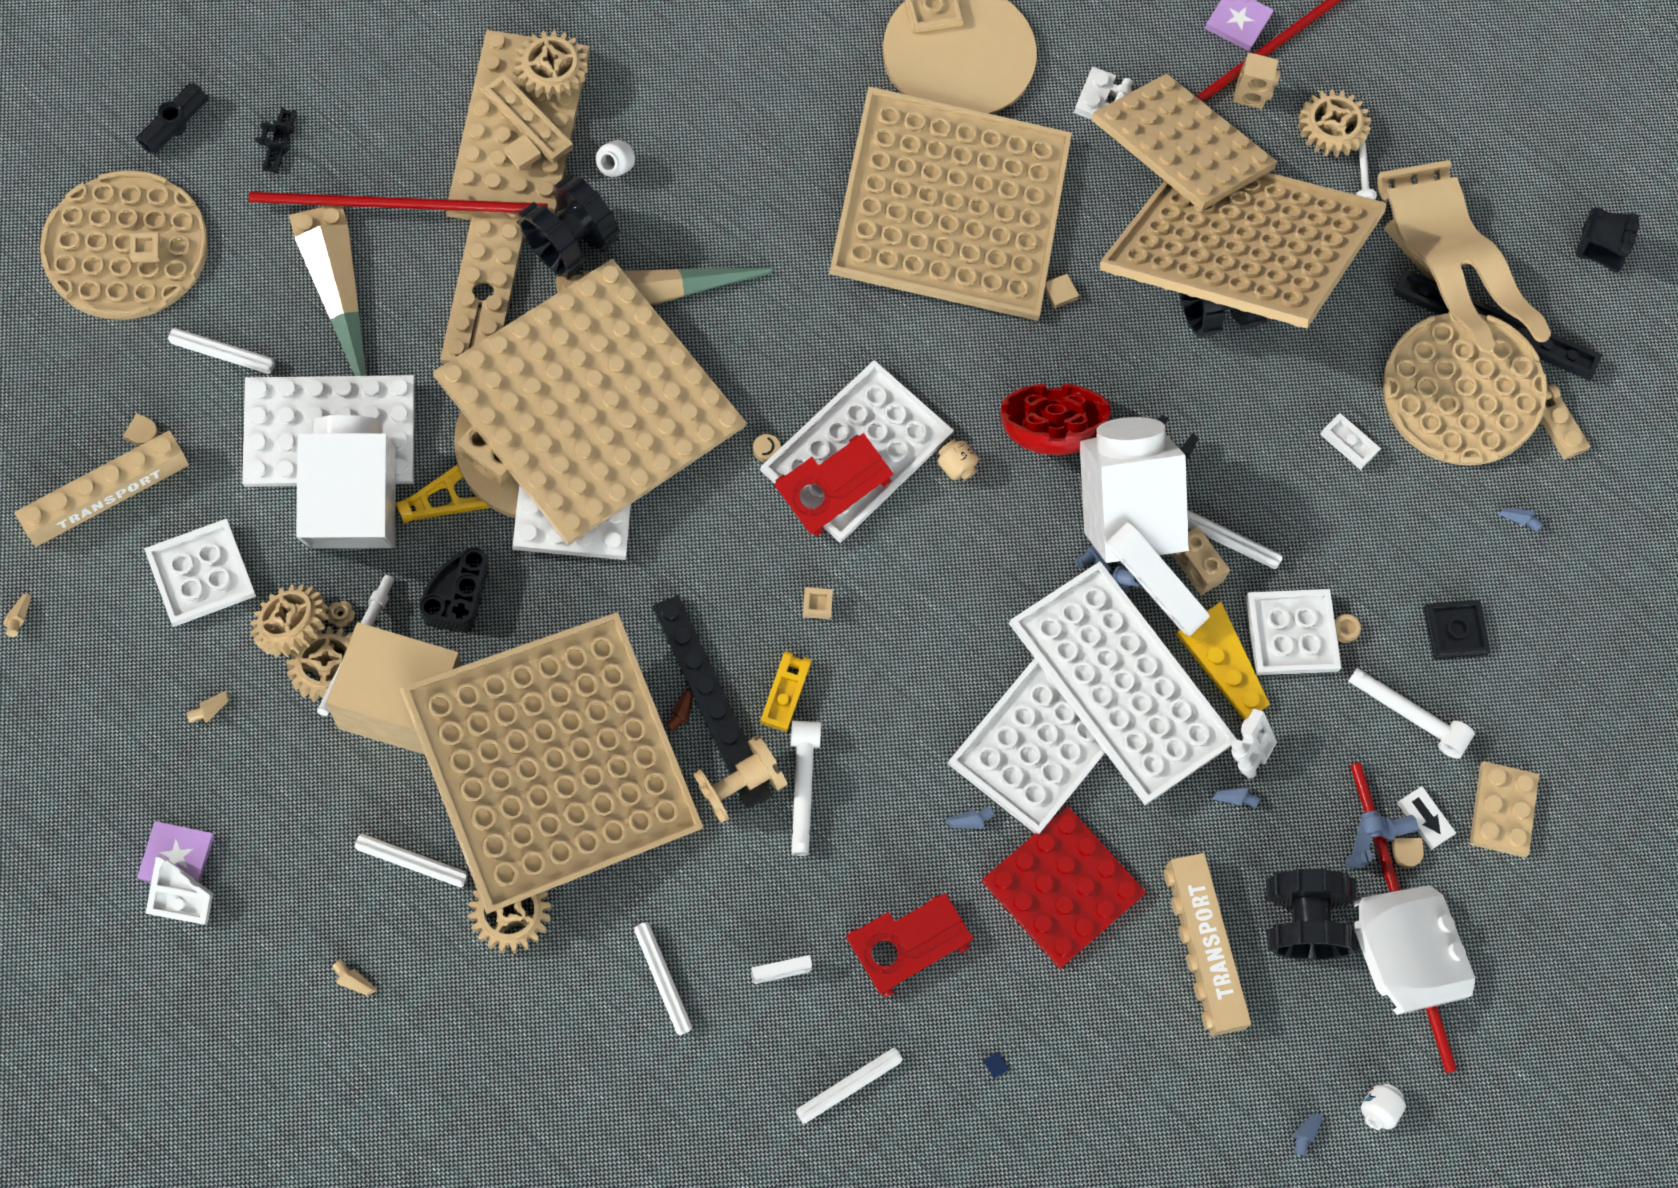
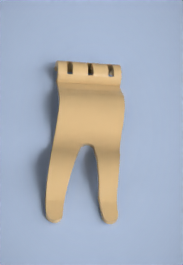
M1450 160L1380 172L1377 179L1378 191L1383 200H1389L1395 225L1401 240L1413 254L1418 256L1427 265L1447 308L1454 318L1471 333L1477 348L1484 353H1489L1494 349L1495 342L1488 324L1477 313L1471 301L1461 268L1463 264H1470L1475 268L1488 293L1504 311L1520 320L1528 328L1536 341L1546 342L1551 336V331L1545 318L1520 293L1500 250L1492 241L1480 234L1473 225L1458 178L1450 177V167L1452 165ZM1434 174L1438 175V180L1434 179ZM1411 178H1415L1416 184L1412 185ZM1389 182H1392L1393 188H1389Z

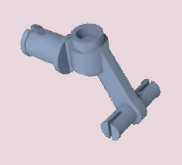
M1094 546L1087 548L1086 553L1075 558V563L1079 568H1083L1091 562L1095 565L1101 561L1125 594L1129 592V585L1140 587V583L1124 565L1112 570Z
M1377 810L1361 814L1353 853L1350 855V858L1346 859L1345 865L1349 869L1365 867L1373 858L1372 853L1369 851L1371 838L1381 836L1391 841L1396 836L1415 833L1418 831L1416 818L1413 815L1391 820L1390 818L1379 816Z

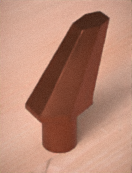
M686 688L671 710L673 717L665 724L672 732L682 723L686 725L689 723L693 695Z

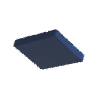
M999 1052L983 1060L993 1079L1009 1070Z

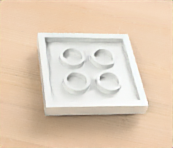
M227 519L144 548L173 627L256 597Z
M1330 589L1247 593L1246 604L1256 676L1340 671L1341 661Z

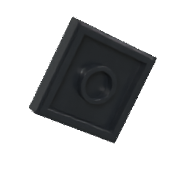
M1480 600L1431 603L1424 606L1434 659L1484 656L1491 652Z

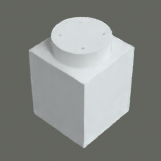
M331 415L313 419V434H298L296 538L309 549L395 548L396 448L386 433H383V421L377 418L356 415Z
M1119 418L1099 425L1096 430L1097 437L1080 441L1084 533L1106 563L1120 561L1107 546L1106 542L1126 522L1131 524L1145 538L1158 555L1189 551L1185 454L1166 435L1165 425L1161 421L1151 418Z

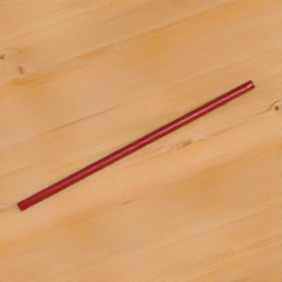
M1325 0L1253 54L1268 56L1342 0ZM1245 60L1196 95V97L1204 103L1237 79Z
M249 192V203L520 213L531 204L526 202ZM536 203L537 205H541L543 207L546 206L548 208V203Z
M1361 762L1350 765L1364 813L1376 811ZM1381 836L1374 837L1373 842L1389 892L1400 891L1401 889L1385 838ZM1438 1007L1426 1008L1445 1073L1457 1071Z

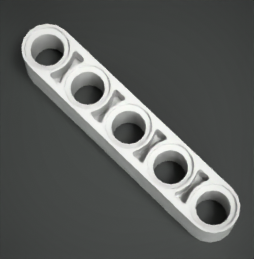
M1126 522L1106 542L1107 546L1174 624L1187 636L1190 637L1210 617L1203 606L1131 524Z

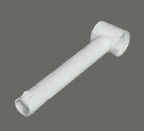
M1356 668L1348 680L1349 683L1440 739L1439 749L1452 758L1460 759L1475 735L1473 729L1460 721H1452L1448 725L1359 668Z
M792 720L791 746L796 747L791 854L796 856L809 855L814 748H820L821 722Z

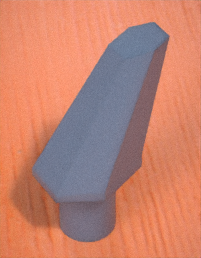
M1504 508L1497 514L1520 524L1522 527L1527 524L1536 532L1543 525L1540 520L1533 516L1535 513L1533 510Z
M1248 787L1217 790L1212 800L1237 804L1239 806L1245 803L1256 808L1260 798L1249 793Z
M988 806L979 812L972 809L946 818V822L952 828H985L984 822L994 817V813Z
M1311 1114L1293 1133L1292 1138L1296 1139L1294 1154L1306 1156L1308 1143H1314L1324 1115Z

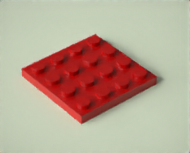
M1068 806L1050 820L1040 834L1035 833L981 881L1059 969L1065 966L1146 894V891Z

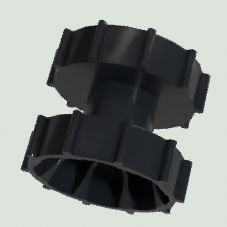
M570 173L554 185L556 190L552 195L555 197L560 209L558 213L554 215L546 206L543 207L533 202L518 214L520 218L516 222L525 237L524 240L528 242L539 260H542L555 275L563 276L567 280L583 268L581 264L586 260L578 246V242L581 239L588 242L590 247L594 246L604 251L618 240L617 235L621 232L613 216L614 213L610 211L600 197L599 192H596L588 185L582 177H573Z
M1180 293L1181 307L1188 323L1187 326L1195 333L1196 338L1216 335V332L1223 331L1222 325L1224 315L1226 314L1225 310L1229 309L1232 319H1235L1240 325V329L1260 326L1261 323L1268 322L1265 316L1243 312L1233 307L1215 304L1208 300Z
M1296 869L1281 873L1275 872L1271 878H1266V900L1271 901L1275 906L1292 908V922L1275 924L1272 929H1267L1268 952H1273L1276 954V957L1294 958L1297 960H1328L1349 957L1353 952H1358V939L1355 929L1350 924L1332 922L1331 908L1348 906L1351 901L1357 900L1356 878H1351L1348 872L1342 873L1327 869Z

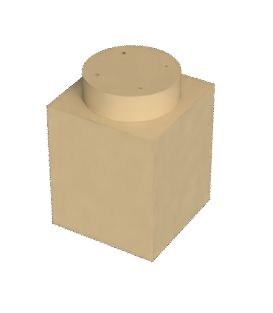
M357 622L326 701L337 728L424 754L400 688L461 667L462 663L459 652Z

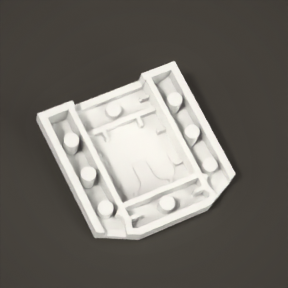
M1427 885L1362 897L1354 901V907H1359V920L1354 922L1357 939L1376 989L1382 996L1388 995L1397 1007L1393 1009L1396 1015L1463 1000L1473 995L1475 976L1443 894L1432 886Z

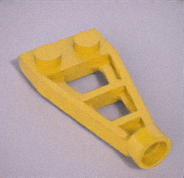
M458 464L411 497L396 502V507L401 514L404 524L412 520L490 507L477 496L460 498L456 495L454 486L463 478ZM441 489H447L452 499L451 503L432 507L428 497ZM410 506H414L416 511L412 512Z

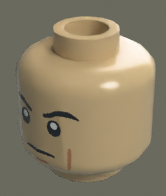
M953 439L939 450L938 464L951 480L962 478L966 481L977 472L975 466L979 458L966 441L961 440L957 442L956 439Z

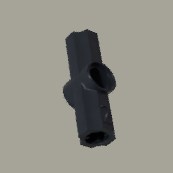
M189 83L172 101L164 102L160 105L158 116L136 137L137 142L145 151L155 155L173 136H178L185 132L187 122L209 100L208 96L195 83Z

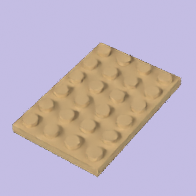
M1167 73L1093 112L1092 121L1201 211L1273 171L1277 164L1274 158Z

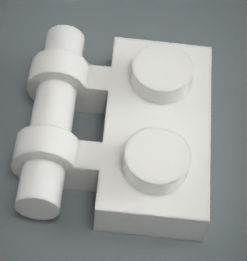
M1092 66L1074 113L1092 120L1093 112L1110 104L1106 102L1109 95L1115 97L1116 101L1131 93L1133 81L1129 78H1124L1120 85L1114 84L1116 75Z
M1256 709L1252 710L1249 718H1246L1242 724L1241 733L1243 740H1234L1231 744L1233 758L1238 762L1240 772L1248 779H1253L1256 776V769L1260 763L1266 764L1277 743L1265 713Z

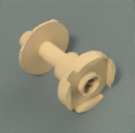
M759 735L748 741L754 755L736 764L737 771L711 786L702 770L699 769L693 774L699 784V789L705 799L709 800L720 823L729 820L721 800L747 786L749 790H752L769 780L776 791L787 786V781L782 771L777 772L778 767L775 758L762 738H759Z

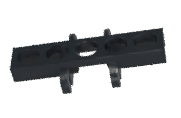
M281 108L277 121H274L273 124L268 122L260 124L263 130L261 136L256 137L255 141L260 146H268L262 166L264 171L279 172L284 153L289 151L287 144L290 135L295 132L293 125L297 116L296 110L291 112ZM289 115V121L284 122L283 117ZM268 131L274 132L273 139L266 138ZM278 138L285 139V142L282 145L279 142L275 141ZM272 151L278 152V156H273ZM270 161H276L274 168L268 166Z

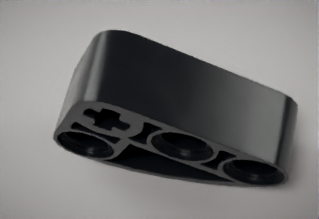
M470 547L448 560L428 582L419 603L423 621L428 626L463 633L470 631L474 627L489 569L486 554L481 548ZM472 560H480L482 562L478 567L468 566ZM466 586L475 587L472 593L465 594L461 592ZM437 606L441 608L437 614L430 615L426 613L430 607ZM461 613H466V616L463 615V619H457V616H460Z

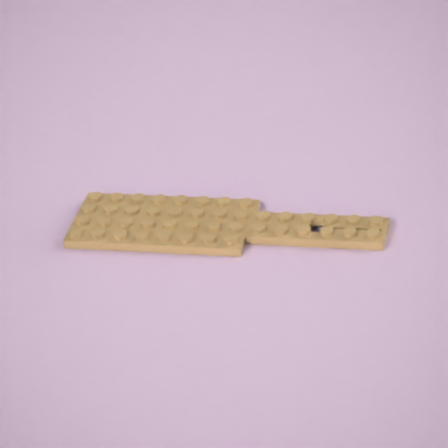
M486 30L448 199L548 203V210L555 215L558 205L552 193L556 190L554 185L564 178L569 153L554 164L541 153L540 159L519 171L504 153L503 147L524 134L484 94L483 88L504 73L571 141L583 82L579 81V90L570 87V96L562 91L561 99H558L555 93H552L551 98L547 100L546 93L543 92L537 98L535 89L527 92L526 84H519V77L515 74L514 58L518 57L517 49L523 48L524 40L532 43V37ZM582 45L583 53L587 54L588 62L590 47ZM446 210V217L471 220L440 358L441 364H446L505 326L524 239L520 226L516 223L520 218L519 213ZM485 283L493 287L494 294L487 297L486 300H478L473 294L474 288L479 284Z

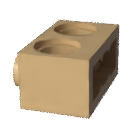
M1248 52L1237 79L1232 102L1263 109L1266 100H1271L1274 87L1277 86L1281 71L1277 70L1279 60Z
M472 425L456 443V455L501 487L511 474L505 464L495 460L498 457L487 443L484 446H476L474 444L475 441L484 440Z
M1198 526L1188 532L1189 551L1171 553V555L1200 595H1203L1224 582L1230 569Z

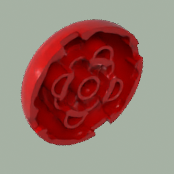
M1045 383L1027 386L1009 394L1001 404L1000 417L1006 434L1022 448L1044 455H1069L1080 452V441L1097 437V427L1111 420V412L1108 401L1090 389L1063 383L1062 388H1046Z

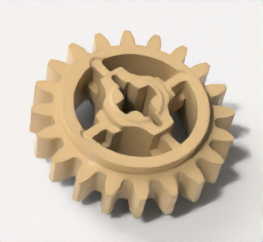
M553 30L551 36H547L546 32L542 31V38L540 39L532 34V43L526 40L523 41V48L517 49L518 57L514 58L515 74L519 77V84H526L527 92L535 89L537 98L544 92L546 93V99L549 100L552 93H555L556 97L561 99L562 91L570 96V87L577 90L580 89L579 81L585 82L588 64L587 54L583 53V46H576V38L567 41V34L565 32L561 37H557L556 30Z
M1331 89L1329 96H1326L1323 91H1320L1318 98L1312 95L1310 101L1304 103L1298 117L1300 119L1298 128L1302 129L1300 137H1308L1307 146L1316 144L1315 152H1318L1321 148L1324 149V156H1327L1330 151H1333L1335 157H1338L1340 151H1343L1346 156L1349 155L1351 149L1358 151L1360 144L1364 145L1371 129L1369 127L1371 118L1366 117L1369 110H1361L1363 102L1358 101L1354 103L1353 94L1345 98L1343 90L1339 96L1335 95L1333 89ZM1323 112L1324 115L1321 120L1316 122L1315 116ZM1353 124L1354 130L1351 133L1346 134L1345 131L1347 130L1348 125Z
M301 584L298 589L294 585H290L288 591L280 588L278 595L270 594V600L267 603H260L262 606L261 611L254 612L257 620L250 623L254 628L250 634L255 638L253 641L267 655L272 653L275 657H278L282 652L288 657L291 650H295L298 654L300 653V647L303 645L310 647L309 641L312 638H319L318 630L326 628L322 621L329 619V616L325 613L329 608L325 604L324 598L313 587L307 589L304 584Z
M328 626L325 634H322L321 630L317 631L319 638H312L309 641L310 647L303 645L300 647V653L298 654L295 650H291L290 656L292 660L286 661L290 669L287 675L290 680H293L291 683L294 689H299L303 698L310 695L312 702H315L319 696L323 699L343 659L342 654L335 652V649L346 652L353 634L352 632L345 636L344 629L340 628L334 634L331 626ZM306 672H312L314 676L320 677V681L311 679L306 675Z
M473 891L478 902H469V907L476 912L470 913L468 918L470 921L478 922L471 929L473 932L482 931L478 936V940L481 943L489 939L488 948L490 950L496 944H499L502 954L507 946H511L512 952L516 954L518 944H522L523 948L528 950L527 940L531 939L538 943L539 939L536 932H547L546 927L541 924L542 922L551 921L550 915L543 913L551 909V903L542 902L548 898L547 891L529 897L534 904L533 917L528 915L522 908L523 900L494 911L497 914V923L494 929L486 921V911L478 891ZM513 906L516 914H509L506 917L503 909L510 910ZM514 926H525L523 930L517 933L504 934Z

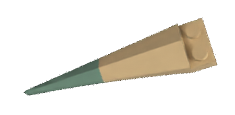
M324 206L291 214L289 218L297 246L354 376H367L350 230L343 206Z
M774 268L623 270V272L649 304L654 306L716 287L769 275L773 272ZM583 271V274L573 275L568 280L563 276L556 277L557 293L592 271Z

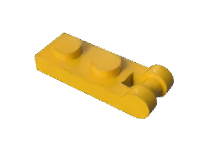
M784 652L760 724L786 733L788 732L812 659L806 657L800 659L794 657L791 652ZM789 667L799 670L798 675L787 672Z

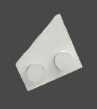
M157 856L146 914L207 924L213 893L166 857Z

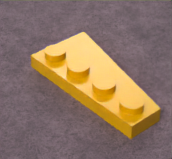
M1219 602L1207 611L1210 617L1190 637L1181 630L1177 632L1176 636L1241 718L1245 720L1249 718L1253 709L1260 711L1266 709L1269 706V701L1222 602Z

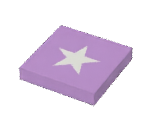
M1221 0L1206 23L1205 29L1250 52L1274 10L1256 0Z
M154 821L137 878L140 881L151 883L155 859L161 855L200 883L213 842V833Z

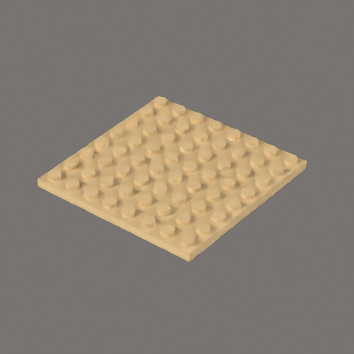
M868 86L829 274L1038 321L1041 313L1072 133Z
M1267 173L1201 211L1164 180L1102 258L1100 270L1116 276L1130 278L1140 283L1155 285L1165 290L1187 294L1190 297L1208 300L1215 304L1233 307L1243 312L1265 316L1268 319H1275L1297 327L1308 328L1385 213L1386 203Z
M613 259L433 371L434 378L468 421L475 427L483 440L492 448V451L499 460L505 464L510 474L567 546L736 434L747 423Z
M618 612L400 688L486 914L703 829Z

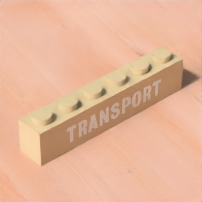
M169 430L14 513L31 542L37 547L188 467L189 464Z
M1205 853L1171 859L1165 866L1164 879L1168 887L1171 886L1172 889L1171 905L1175 915H1179L1181 926H1179L1180 939L1182 943L1187 945L1189 953L1186 955L1187 966L1190 972L1194 971L1196 979L1194 992L1197 1000L1202 1001L1204 1012H1202L1203 1025L1206 1030L1209 1029L1211 1037L1245 1030L1251 1025Z

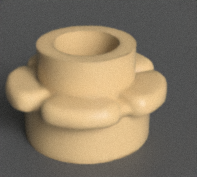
M341 601V603L334 602L328 607L329 612L327 615L329 619L327 620L337 628L349 626L355 618V611L352 610V605L347 601ZM343 612V615L338 616V613Z

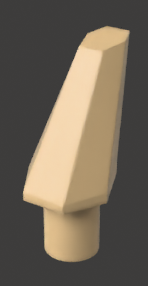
M28 593L21 596L4 619L3 624L7 627L6 635L9 637H16L19 628L25 621L31 595Z
M226 690L201 702L200 708L186 712L189 722L192 723L204 719L205 723H207L229 701L228 691Z
M343 960L337 961L332 966L339 976L337 984L364 995H370L377 991L356 969L349 970Z

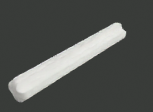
M173 328L168 337L171 344L266 374H271L275 367L273 358L177 328Z
M1187 510L1189 529L1192 530L1198 526L1206 537L1273 569H1277L1283 557L1282 554Z
M360 834L355 843V848L358 851L458 887H463L468 878V874L464 870L365 834Z
M648 922L641 923L634 928L635 934L678 1035L688 1033L692 1030V1025L653 931Z
M896 1048L890 1049L797 1108L796 1114L803 1124L809 1122L900 1064L903 1060L901 1054Z

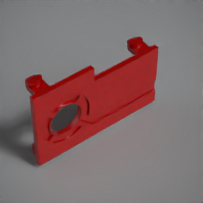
M864 433L860 436L857 434L851 438L849 444L820 465L817 464L813 457H810L786 476L783 474L775 480L774 486L810 535L814 533L817 537L825 531L823 526L880 484L884 488L892 482L890 477L894 473ZM809 484L819 486L824 493L823 503L815 509L805 507L800 501L802 488Z
M946 893L933 897L928 903L897 921H894L891 914L887 912L865 926L854 929L846 936L847 941L878 993L883 994L885 998L895 993L894 986L958 949L960 954L970 949L969 942L974 940ZM888 941L896 947L898 957L892 965L881 966L873 960L872 949L878 942Z

